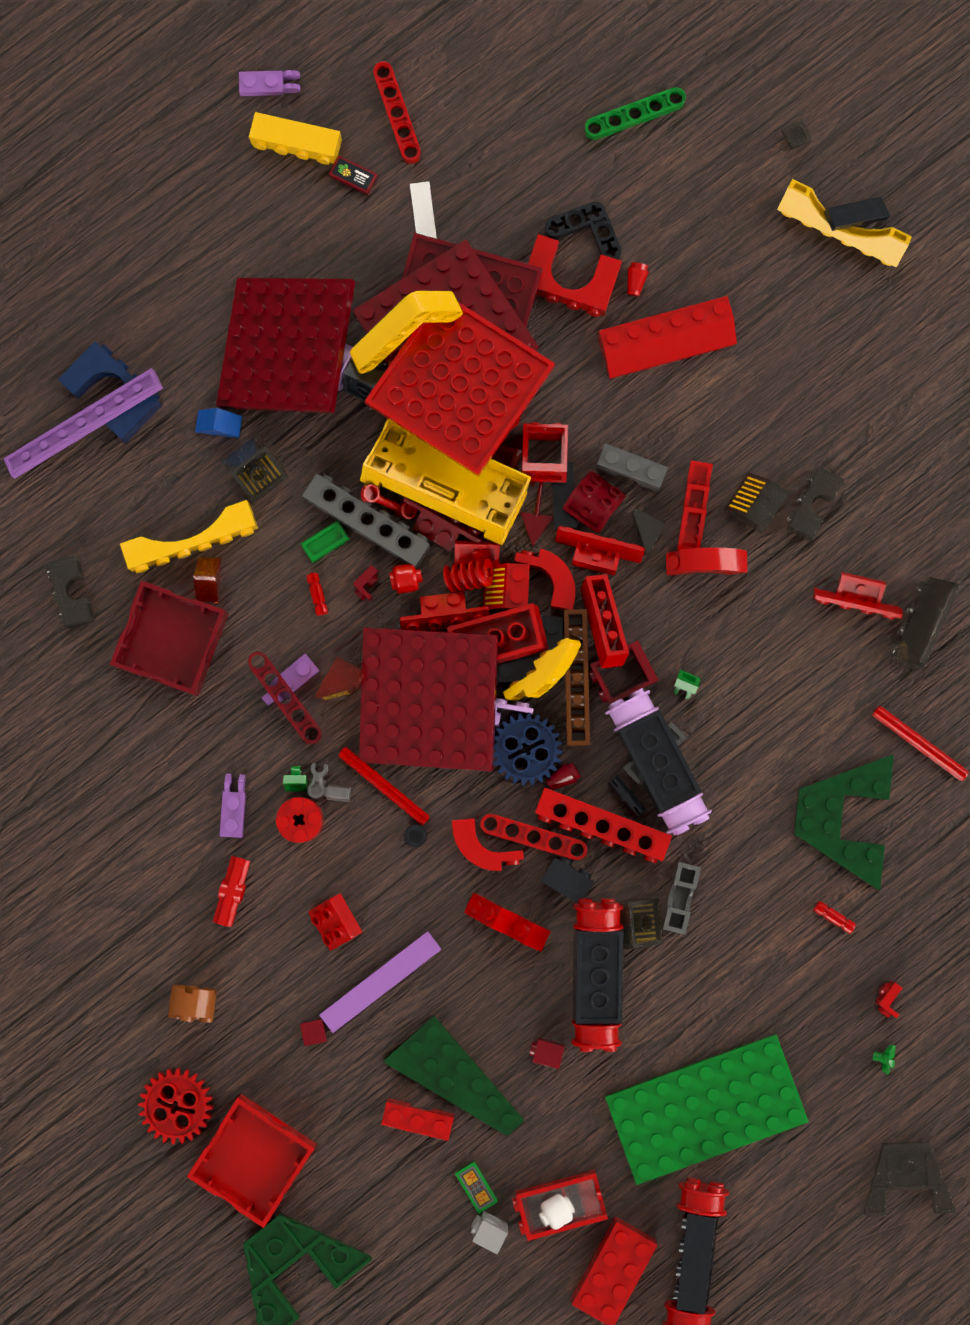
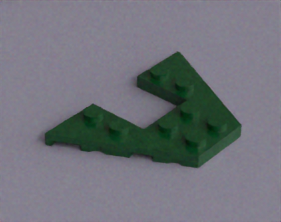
M889 755L800 788L797 795L793 834L876 890H881L885 845L840 840L844 795L890 800L894 755Z
M282 1213L278 1214L264 1228L262 1227L243 1243L258 1325H292L300 1318L298 1312L273 1279L307 1252L335 1289L373 1259L372 1256Z

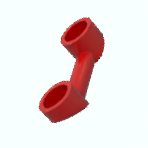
M365 485L361 490V499L364 502H376L394 510L395 514L401 519H412L417 514V509L405 502L397 503L380 495L379 488L376 485Z

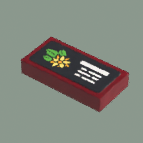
M339 155L329 172V177L366 195H369L378 178L376 173Z

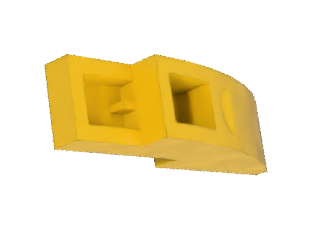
M565 638L557 643V647L542 652L539 655L540 658L533 662L536 669L529 671L526 674L527 677L522 680L512 682L509 685L510 688L503 692L505 699L519 701L525 696L539 698L562 678L571 666L581 646L580 641Z

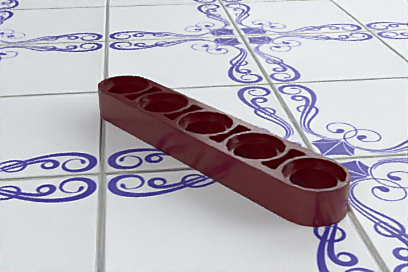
M261 651L252 652L248 657V665L301 738L308 744L317 743L322 736L319 726L268 657ZM256 655L264 658V665L260 668H256L251 664L252 658ZM273 673L278 677L275 685L269 686L265 683L267 674ZM283 691L289 692L291 695V700L287 704H282L278 700L279 694ZM296 709L304 712V718L300 722L294 721L291 717L292 712ZM309 727L317 730V737L311 740L305 737V731Z

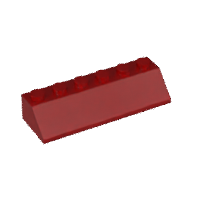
M728 296L599 330L598 341L609 379L737 344L734 316Z

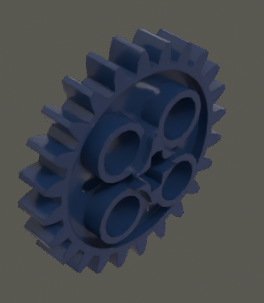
M519 713L518 720L510 716V724L505 721L502 722L503 730L496 728L500 735L499 737L494 736V740L497 742L494 744V749L496 750L494 758L497 757L498 760L493 765L501 766L498 773L500 774L505 771L507 773L505 776L506 780L511 776L514 777L513 784L518 779H521L522 786L525 785L526 780H529L531 785H534V779L536 778L542 783V775L550 778L548 770L556 771L557 769L553 763L561 762L556 755L563 753V751L557 749V746H560L562 742L555 740L560 734H552L551 731L555 726L547 727L548 719H545L542 723L539 722L540 715H537L533 720L530 713H528L526 719H523L522 714ZM530 728L535 729L538 732L537 739L533 741L528 740L525 736L526 730ZM508 738L517 740L518 746L515 750H508L505 747V741ZM540 740L545 741L544 744L531 749L528 756L526 753H522L512 759H508L510 754L520 751L524 743L530 746ZM540 748L545 749L548 753L547 759L544 761L537 760L535 758L536 750ZM518 758H523L527 761V768L523 771L515 768L514 763Z

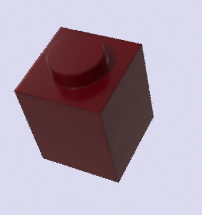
M538 1037L537 1042H532L529 1055L533 1056V1063L559 1069L565 1046L562 1043Z

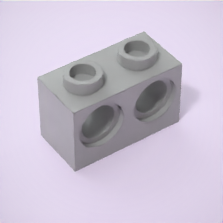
M483 1211L481 1216L476 1215L471 1225L472 1242L498 1254L508 1234V1223Z

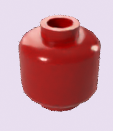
M409 563L394 566L392 572L389 573L392 590H396L398 594L416 592L419 589V583L423 582L421 570H416L415 566Z

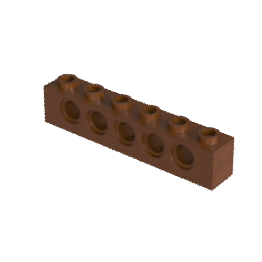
M587 609L564 610V639L579 640L581 643L574 661L565 673L566 747L589 746Z

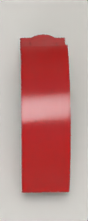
M689 548L666 553V575L673 576L691 573L733 575L747 573V551L734 548Z
M540 549L538 557H535V553L522 550L521 553L516 552L514 564H530V568L538 569L550 578L553 584V597L550 608L561 611L573 610L575 583L567 565L558 556L544 549Z
M475 818L452 820L453 836L459 850L476 866L492 871H502L501 862L506 861V866L518 865L520 864L519 860H524L523 850L492 852L484 848L476 835Z

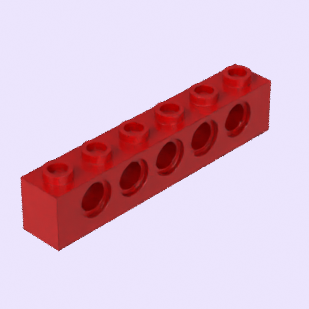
M547 788L543 789L535 814L539 815L538 819L549 824L551 820L557 821L562 829L572 831V828L581 831V836L592 840L594 836L602 838V844L613 848L615 844L623 846V852L634 856L636 852L645 855V860L655 864L657 860H664L672 835ZM562 804L566 807V814L563 817H557L554 814L553 809L555 805ZM578 812H584L587 815V822L584 825H578L575 822V815ZM599 820H605L608 823V830L605 833H599L596 829V824ZM621 828H626L630 833L626 841H621L617 837L618 830ZM642 836L649 837L651 841L647 849H642L639 846V839Z

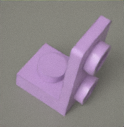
M496 698L495 726H499L501 716L497 709L533 714V708H529L530 704L516 702L515 706L507 704L508 700Z

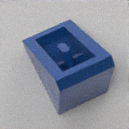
M218 408L198 410L195 432L239 438L242 416Z

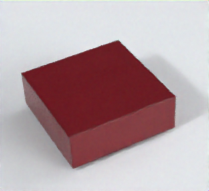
M323 1019L300 1023L304 1047L327 1042Z

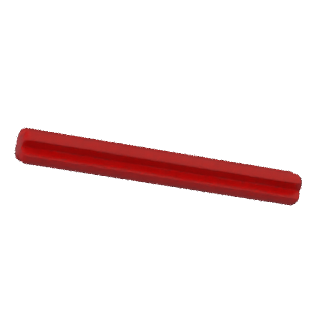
M878 706L874 710L873 717L958 780L963 781L968 776L969 771L883 707Z
M346 747L340 751L338 756L419 824L424 825L430 817L427 813L369 765L360 760L352 751Z

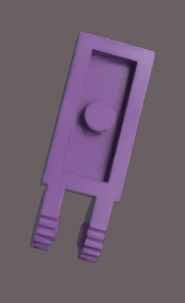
M286 70L284 72H239L240 96L284 95V93L300 92L298 84H284L283 81L297 80L300 78V73L295 70Z
M226 774L222 796L220 836L243 838L246 777L240 774L238 778V792H231L232 774Z

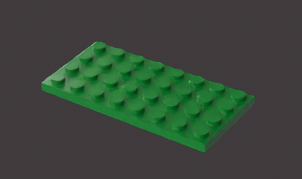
M776 1034L605 1096L636 1185L809 1122Z

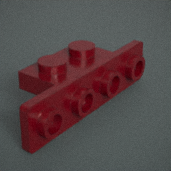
M407 497L403 498L405 503L421 511L412 530L422 534L443 548L452 551L455 541L458 540L460 534L476 543L483 541L485 532L479 531Z

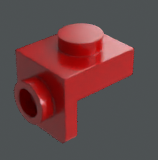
M893 981L882 985L878 991L880 995L875 1001L880 1006L878 1011L887 1018L890 1016L898 1018L899 1016L889 1006L903 988Z

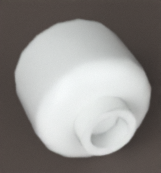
M556 1194L541 1203L542 1212L539 1214V1217L545 1227L549 1225L552 1229L557 1230L572 1221L575 1210L567 1196L563 1197L560 1194Z

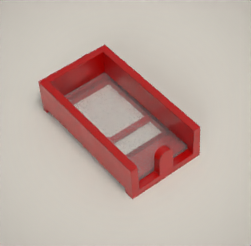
M595 1169L526 1189L516 1190V1198H512L515 1212L520 1211L522 1218L521 1221H518L521 1235L526 1234L527 1241L608 1219ZM556 1194H560L563 1197H568L575 1212L571 1222L555 1230L549 1225L545 1227L539 1214L542 1212V1202Z

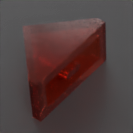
M500 446L491 459L517 470L522 458V451L520 449Z
M198 557L193 576L196 600L219 603L221 558Z

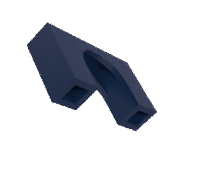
M94 342L58 380L73 395L80 399L96 381L102 378L115 377L121 379L126 384L138 375L134 373L131 376L126 371L129 367L120 359L115 361L111 357L113 352L106 345L102 344L99 346ZM157 393L153 394L110 420L106 425L123 442L127 443L162 407L158 401L160 396Z

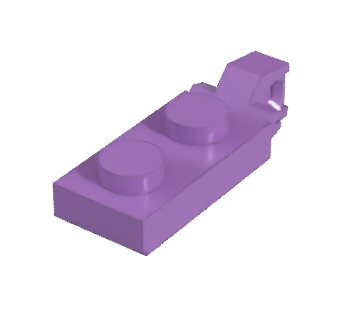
M304 654L280 675L295 693L318 674L320 670ZM276 677L269 686L275 685L278 681V677ZM283 691L279 694L278 700L282 702L291 695L289 692ZM269 693L262 697L268 706L274 702Z

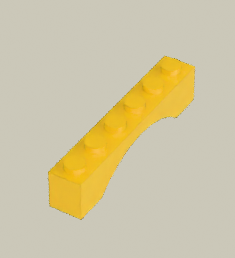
M792 179L777 209L784 216L795 218L806 227H814L827 237L839 239L842 244L849 247L853 246L866 256H874L888 266L897 267L912 236L893 227L865 229L854 226L832 231L824 214L826 209L817 199L813 189Z
M245 500L226 507L220 517L209 528L189 539L176 542H161L138 537L120 543L128 569L132 572L141 573L149 569L148 566L157 564V566L165 565L170 562L169 559L178 556V559L190 556L192 551L198 549L199 551L212 548V544L218 542L220 544L233 541L232 537L241 535V537L249 536L254 533L253 530L258 529L251 505Z

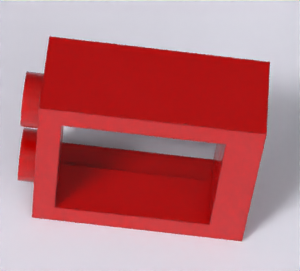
M523 423L522 473L531 477L530 482L566 483L568 425L560 423ZM528 440L561 441V464L528 463Z

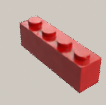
M607 574L587 576L580 591L585 609H587V616L601 668L623 666L629 651Z

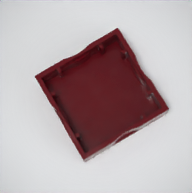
M141 580L130 608L128 623L120 635L109 665L199 696L229 613L226 610L198 600L185 598L170 590Z

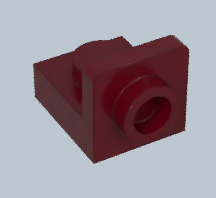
M372 565L353 583L356 588L354 593L363 601L365 599L369 601L373 599L365 588H371L378 581L377 576L379 572Z

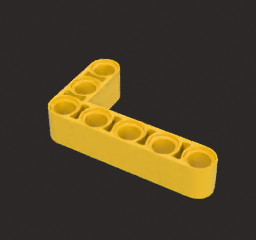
M452 291L412 292L366 334L349 353L358 372L361 374L366 373L378 366L423 322H451L458 319L463 314V311Z

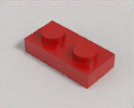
M455 541L454 564L460 565L464 562L468 565L470 561H473L476 565L477 560H482L484 564L485 559H490L492 565L499 564L500 545L493 541H481L480 543L474 541Z

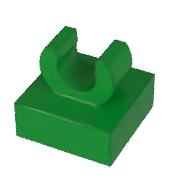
M679 670L674 684L676 686L674 694L677 695L679 690L683 689L687 691L685 699H689L691 694L696 693L701 678Z
M291 766V775L283 776V785L286 792H308L307 776L302 775L300 766Z

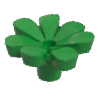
M889 1045L883 1053L875 1051L873 1054V1060L881 1062L882 1072L887 1075L890 1073V1068L894 1069L895 1061L892 1060L895 1057V1045Z

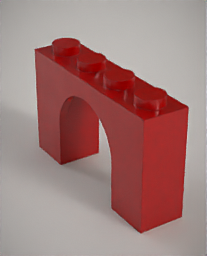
M538 234L528 262L530 265L543 268L536 296L545 297V300L551 303H564L566 307L572 310H586L589 315L594 317L605 316L622 261L601 254L590 283L580 289H566L554 280L551 273L559 241Z

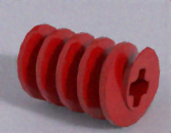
M485 559L484 564L482 560H477L476 566L473 561H470L468 568L463 562L460 564V570L457 564H453L452 568L446 565L443 569V576L448 590L456 593L457 591H465L467 589H481L483 586L490 587L493 583L494 571L490 559Z

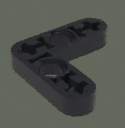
M595 201L554 216L545 223L546 236L555 240L590 227L600 254L617 260L620 259L621 246L605 207L600 202ZM594 208L596 211H600L598 217H595V215L587 216L591 214ZM582 212H585V216H587V222H585V217ZM571 216L580 217L581 223L577 226H572L569 223ZM563 219L565 220V226L567 228L566 230L564 229V226H561ZM552 224H554L556 227L561 226L558 228L557 233H555L553 230L549 231L551 229ZM602 227L607 228L610 233L609 236L606 238L599 237L597 234L598 229ZM610 242L611 250H616L615 257H612L610 254L606 255L608 253L606 243Z

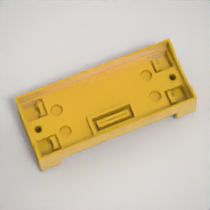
M387 419L372 451L363 463L360 481L367 485L373 484L378 488L382 485V487L479 531H485L484 538L499 545H503L524 503L531 480L530 476L493 459L489 461L478 477L390 419Z

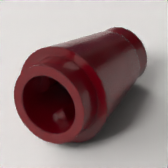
M566 762L546 781L553 791L576 783L577 779L581 778V775L573 762L569 764Z

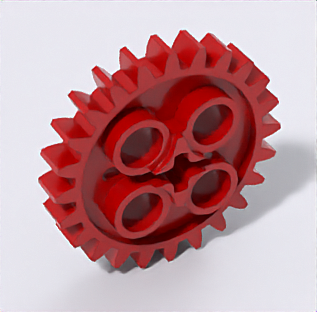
M178 1067L175 1074H173L172 1069L169 1068L166 1073L167 1076L161 1071L158 1073L159 1080L155 1077L150 1079L153 1086L150 1084L144 1086L148 1093L140 1094V1097L145 1099V1101L138 1104V1106L144 1108L139 1113V1116H146L142 1125L150 1124L147 1132L155 1130V1139L163 1135V1143L168 1138H171V1143L175 1144L177 1138H179L183 1144L186 1141V1136L193 1140V1132L200 1135L202 1133L200 1126L204 1128L208 1126L204 1119L212 1118V1115L207 1110L214 1108L213 1105L208 1104V1101L212 1100L213 1096L206 1095L210 1087H202L205 1079L199 1082L196 1080L198 1073L190 1077V1069H187L182 1074L181 1068ZM165 1086H171L174 1089L172 1097L164 1093ZM186 1093L195 1095L196 1102L194 1104L186 1101ZM157 1098H160L161 1100L167 1103H160L157 1101ZM175 1101H178V1106L182 1107L177 1111L174 1110L175 1106L172 1105ZM158 1108H163L167 1112L165 1119L158 1117ZM186 1109H194L195 1113H191ZM179 1115H185L188 1118L189 1123L187 1126L179 1123Z

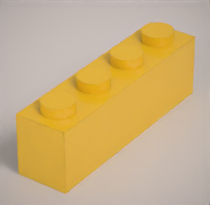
M257 112L254 114L249 134L251 144L259 150L272 149L281 155H287V153L294 154L300 159H316L319 163L325 165L335 163L342 142L340 131Z

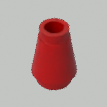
M631 262L627 274L628 295L640 296V292L649 274L647 265Z

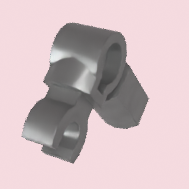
M312 763L311 772L313 778L310 779V785L308 786L309 796L315 800L326 797L327 800L350 802L351 787L328 785V787H325L326 780L323 779L328 773V765L324 764L322 772H316V763Z

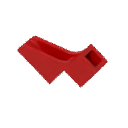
M474 892L464 911L465 914L486 926L540 952L551 933L550 930Z

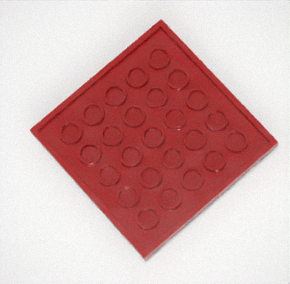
M458 302L463 311V314L458 319L451 322H423L411 334L365 399V404L479 477L552 372L555 363Z

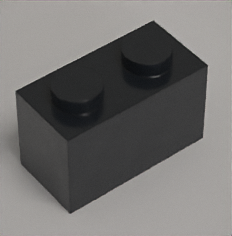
M560 856L559 860L554 857L541 882L574 902L579 903V899L585 898L594 882L590 879L592 874L582 868L579 871L574 870L570 867L572 862Z

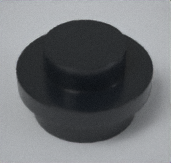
M411 825L406 829L404 838L408 845L419 847L425 843L427 833L422 826Z

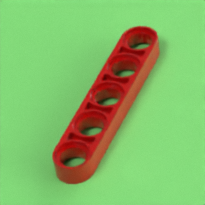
M382 61L374 66V79L402 159L408 164H414L421 157L420 146L392 66L388 62ZM379 69H388L389 75L385 78L379 77L377 75ZM393 88L396 90V95L388 98L384 95L385 90ZM394 108H400L403 110V114L401 117L396 118L391 115V111ZM401 128H408L410 134L403 138L398 135V131ZM415 148L417 150L416 156L409 158L405 155L406 149Z
M487 814L481 820V829L493 836L573 860H581L587 854L586 844L578 839L494 814ZM489 817H493L497 821V827L492 831L484 827V821ZM509 824H515L519 829V833L515 837H509L506 834L505 830ZM532 830H536L540 834V840L535 844L530 843L527 839L528 833ZM552 837L561 839L562 846L560 849L553 850L549 847V840ZM579 843L583 846L584 850L581 856L576 857L571 854L570 849L573 844Z

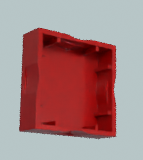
M241 1094L232 1105L220 1124L218 1131L204 1149L187 1177L213 1195L225 1199L237 1211L264 1228L317 1143Z

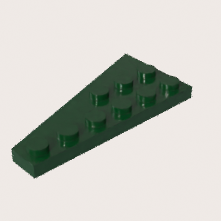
M435 1015L383 1060L385 1064L506 1136L524 1122V1118Z

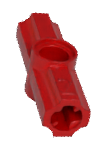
M231 856L226 877L222 880L218 892L219 901L213 919L214 923L228 927L233 926L238 905L241 904L245 893V880L251 861Z

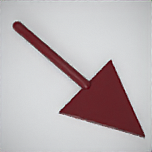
M539 482L535 514L520 512L532 547L553 518V516L539 515L543 482Z

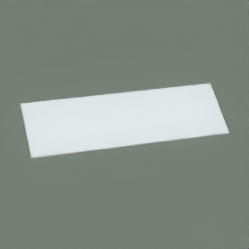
M429 181L410 184L416 233L437 239Z

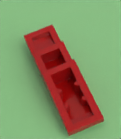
M690 460L677 551H680V549L700 548L713 467L712 463Z

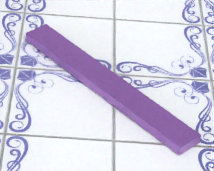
M150 368L3 458L11 477L17 478L163 389L155 370Z

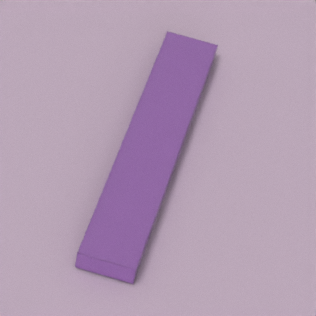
M427 931L323 1011L320 1017L332 1033H334L438 953L441 947L429 931Z

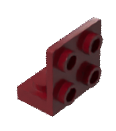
M590 471L573 490L562 509L599 534L611 515L626 498V495L619 488L605 481L599 474Z

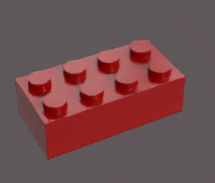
M533 603L447 627L448 632L498 635L497 664L549 650L539 607Z
M615 1216L571 1297L572 1305L606 1325H615L657 1247L656 1239Z

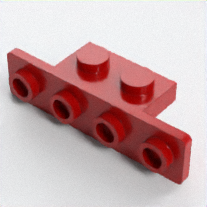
M559 526L555 538L557 543L576 547L572 565L613 576L616 574L619 558L641 563L645 552L644 547L636 544H629L613 538L574 530L570 527Z
M841 572L836 593L818 588L813 589L814 599L821 604L828 605L834 603L843 609L850 610L851 608H856L865 614H882L887 619H902L903 616L901 607L881 603L886 587V582Z
M464 591L420 597L422 614L400 617L401 629L437 631L439 629H447V627L489 616V607L466 609Z

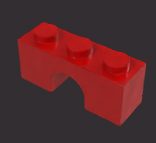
M388 1098L381 1125L449 1141L454 1113L433 1108L432 1110L420 1109L411 1106L408 1102Z

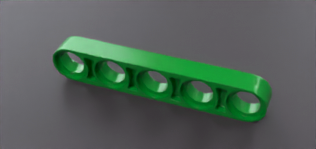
M674 87L592 117L585 123V135L590 140H598L677 111L684 106L686 94L681 88ZM672 94H678L681 96L682 101L674 104L670 101L669 97ZM656 101L661 104L662 108L659 111H653L650 109L649 104ZM632 109H638L641 112V116L633 119L630 117L629 112ZM616 116L621 120V123L618 126H612L608 120ZM591 124H597L601 130L597 134L589 132L588 127Z

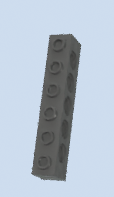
M318 474L314 476L302 495L305 501L406 564L409 563L415 566L416 569L418 568L430 549V544L427 543L428 538L418 532L414 535L408 531L410 527L401 521L393 522L390 520L391 516L385 511L379 509L377 512L371 508V503H366L361 498L358 500L353 497V492L345 486L337 487L334 485L335 481L325 474L322 477ZM335 492L336 498L330 502L324 499L326 493ZM348 503L355 505V509L351 513L343 511V507ZM365 515L374 517L370 525L362 523V518ZM383 527H391L393 529L392 534L388 537L382 536L380 532ZM403 538L411 540V545L408 548L404 549L399 546V542Z

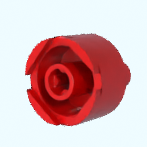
M295 797L287 800L281 805L276 816V826L280 834L288 841L294 843H304L315 839L322 831L324 817L320 806L308 798ZM304 815L303 821L305 824L297 825L296 816Z

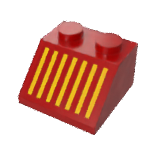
M493 564V583L490 587H484L483 607L488 606L489 610L507 611L528 605L530 564Z

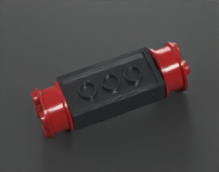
M580 898L579 903L573 904V908L576 909V923L573 924V1019L571 1023L575 1026V1037L571 1039V1043L580 1047L582 1052H592L594 1049L615 1052L617 1047L622 1045V1041L618 1039L619 1027L622 1026L623 925L620 924V910H623L624 906L615 902V899L602 898L601 902H592L590 898Z
M687 1178L686 1182H680L678 1185L681 1188L680 1202L676 1203L678 1209L685 1211L682 1220V1230H686L685 1235L683 1234L682 1239H680L679 1253L683 1254V1256L680 1258L676 1270V1277H679L680 1281H677V1286H675L673 1300H667L664 1303V1306L667 1308V1316L662 1325H711V1317L716 1313L714 1308L708 1306L718 1217L727 1215V1211L724 1209L725 1196H728L730 1191L725 1189L724 1184L720 1182L706 1184L701 1183V1180L697 1178Z

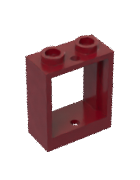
M638 640L627 647L628 651L632 652L646 680L643 683L612 698L597 669L601 667L600 661L598 660L589 665L588 675L593 684L597 682L601 689L598 691V694L603 703L607 702L610 705L658 681Z

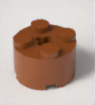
M172 985L168 1018L186 1022H193L194 1019L200 1022L213 1023L217 989L199 988L190 985Z

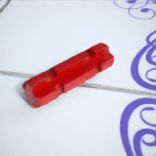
M317 572L306 575V578L310 585L309 589L313 604L316 605L314 607L316 615L328 614L327 605L324 604L326 601L321 584H319V575Z
M821 901L816 903L813 909L815 913L823 915V918L839 928L842 927V930L849 934L854 931L856 924L853 921L846 920L845 916L831 907L828 908V905Z

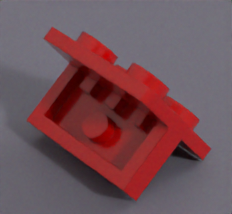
M341 893L308 912L313 925L317 927L322 936L323 943L330 951L362 933Z

